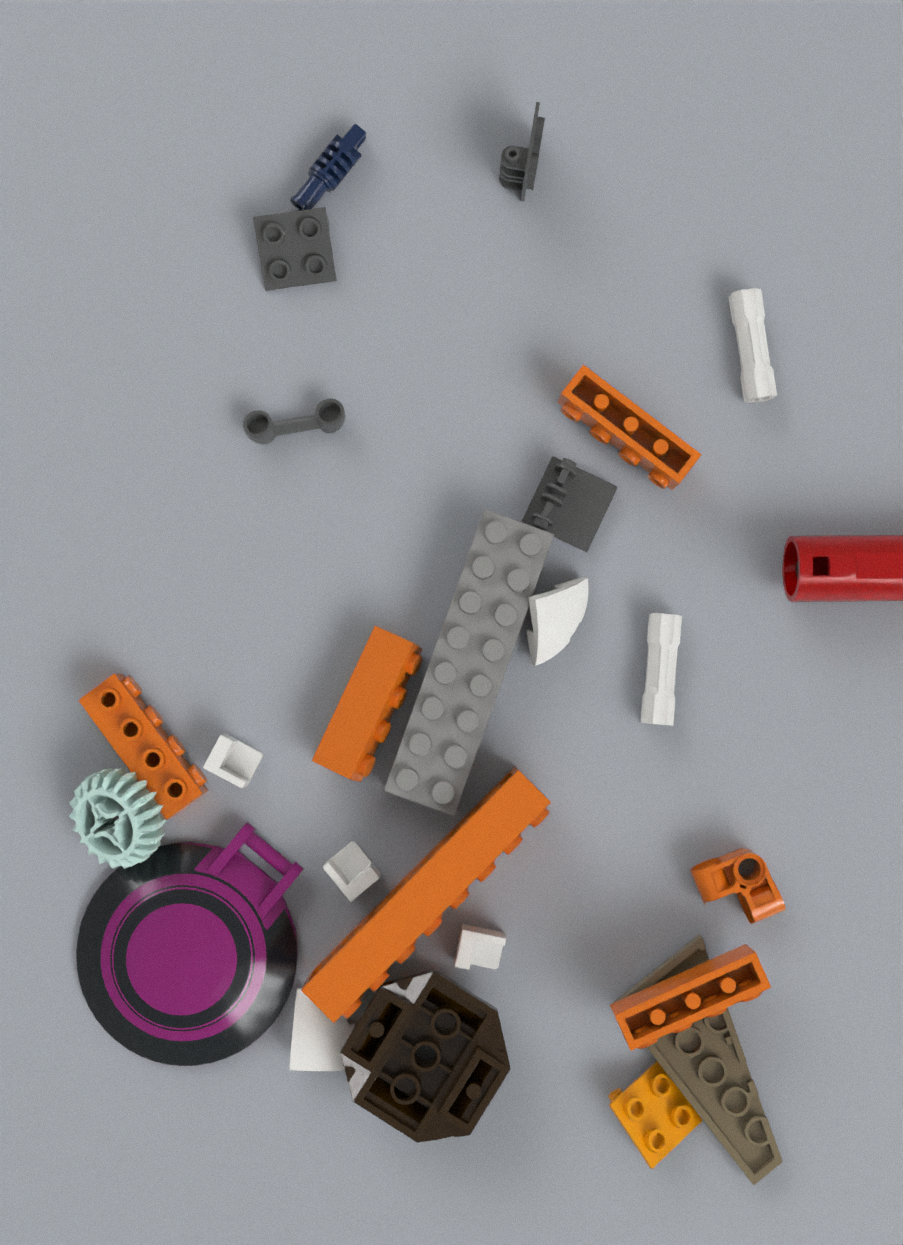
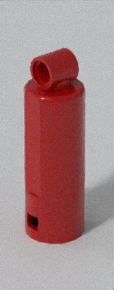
M903 535L790 536L784 547L782 562L783 586L787 599L791 602L903 601ZM797 562H798V580H797V575H796V563H797Z

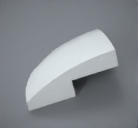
M580 577L553 585L552 591L528 597L533 628L526 631L532 665L536 666L551 659L570 642V638L576 631L579 623L582 622L587 607L588 577Z
M297 988L289 1070L345 1071L340 1051L354 1029L355 1022L350 1024L347 1019L341 1016L333 1023L301 991L302 988Z

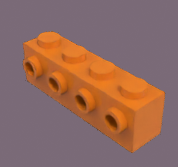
M584 364L560 394L557 403L562 406L560 411L567 418L576 423L581 420L591 428L589 433L597 441L604 445H607L608 442L620 450L618 455L621 459L633 467H636L637 464L649 472L647 475L648 479L662 489L668 487L673 490L678 486L702 455Z
M374 626L314 754L313 762L358 782H361L363 777H367L371 773L376 760L373 755L379 743H383L389 735L391 729L389 721L395 709H399L402 706L407 694L405 686L410 676H414L422 663V655L420 654L423 649Z
M114 673L78 701L130 772H136L138 782L147 780L146 788L149 792H157L154 799L157 804L164 805L160 813L168 820L209 791L204 785L207 782V778L196 764L190 766L182 754L186 750L178 738L173 734L171 736L167 735L161 726L164 720L160 713L152 705L147 707L139 696L142 690L137 682L130 675L125 677L123 674Z
M744 944L610 1004V1007L630 1051L636 1048L643 1049L656 1043L658 1038L669 1033L682 1032L690 1028L694 1022L705 1017L718 1016L724 1013L727 1007L738 1002L751 1001L759 997L763 991L770 989L771 985L756 952L747 944Z

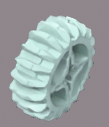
M110 767L86 777L85 781L81 782L77 789L74 790L75 796L69 802L74 810L69 817L76 822L72 831L79 832L81 836L79 844L85 843L88 846V855L97 854L100 864L108 862L111 868L122 866L125 869L137 863H142L161 845L160 840L166 834L162 826L167 819L159 814L164 805L156 803L154 797L157 792H149L146 788L147 780L138 782L136 772L126 773L123 767L114 770Z

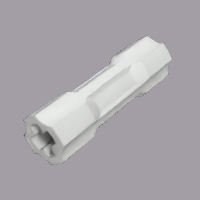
M758 288L741 289L731 293V296L728 298L732 324L735 327L744 403L764 402L774 399L777 396L774 370L770 365L764 325L765 311L762 291Z
M649 614L647 670L640 723L673 726L675 710L674 686L677 649L680 644L681 615Z

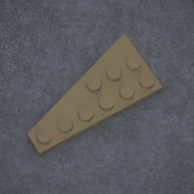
M700 934L697 935L614 1002L708 961L709 957L702 936ZM728 1008L718 1016L705 1017L694 1022L690 1028L682 1032L669 1033L658 1038L656 1043L647 1047L753 1185L783 1162L768 1119L762 1108L757 1088L748 1069L747 1061Z

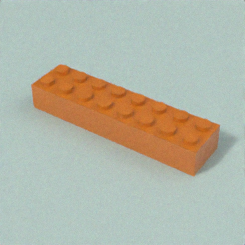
M514 766L308 975L301 991L333 1023L341 1016L348 1019L362 1004L361 998L364 996V992L368 988L373 992L378 989L388 978L389 974L387 972L390 970V966L395 961L402 964L416 949L414 946L417 942L416 939L422 933L427 937L431 935L442 923V913L449 906L456 909L470 894L468 886L476 878L480 882L484 881L496 868L494 860L503 851L509 855L522 842L521 833L529 824L535 828L547 817L550 811L546 807L551 802Z

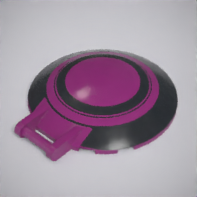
M249 822L240 829L226 848L194 842L166 844L158 847L142 863H137L125 869L120 866L101 884L86 908L79 929L76 949L78 978L83 995L91 1012L104 1030L122 1046L141 1057L177 1066H195L226 1059L239 1053L260 1038L281 1013L290 995L296 973L298 940L296 928L293 925L283 894L304 868L297 862L292 864L254 832L256 828ZM246 844L281 873L283 878L277 883L239 851L240 848Z

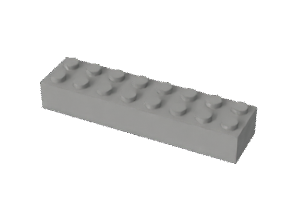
M484 509L384 788L385 792L455 816L529 607L528 597L533 596L554 534Z

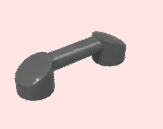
M329 398L321 401L316 407L315 415L272 422L268 413L261 410L252 411L245 417L243 428L248 438L253 442L268 444L279 435L321 429L325 433H334L342 427L346 415L341 402Z

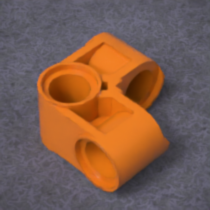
M740 848L718 858L703 861L690 869L704 905L706 902L735 893L750 924L786 910L781 894L771 878L766 863L750 849ZM748 858L753 859L755 862L753 872L747 876L740 875L738 870L740 863Z

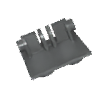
M536 102L529 148L508 146L501 154L499 182L506 189L522 191L521 201L525 199L526 189L533 190L545 121V117H538L540 102Z
M326 207L253 217L266 291L337 281Z
M552 456L521 522L554 534L555 538L588 552L618 487L577 468V464L567 458L560 460Z

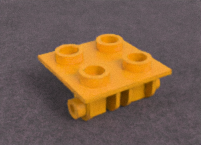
M658 1061L650 1066L623 1092L618 1088L608 1096L611 1101L609 1107L650 1169H653L702 1122L699 1114Z

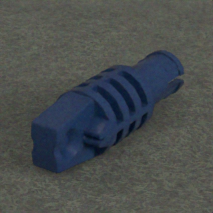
M354 124L343 138L338 134L333 138L309 168L308 174L310 177L290 199L291 203L298 210L312 209L326 191L331 192L335 190L362 156L357 150L365 141L366 132L357 124Z

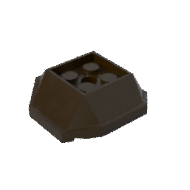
M430 969L383 983L378 988L340 1051L353 1102L417 1143L451 1136L461 1137L470 1135L511 1069L498 1009L436 969ZM428 1045L436 1051V1055L430 1060H422L416 1055L415 1051L420 1046Z

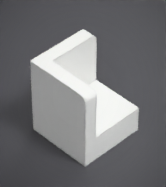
M221 734L203 768L240 788H245L250 783L259 766L263 753L228 734Z
M351 841L323 865V869L350 902L380 879L381 872L355 841Z
M462 924L455 955V967L470 970V965L497 969L502 948L506 943L505 932Z

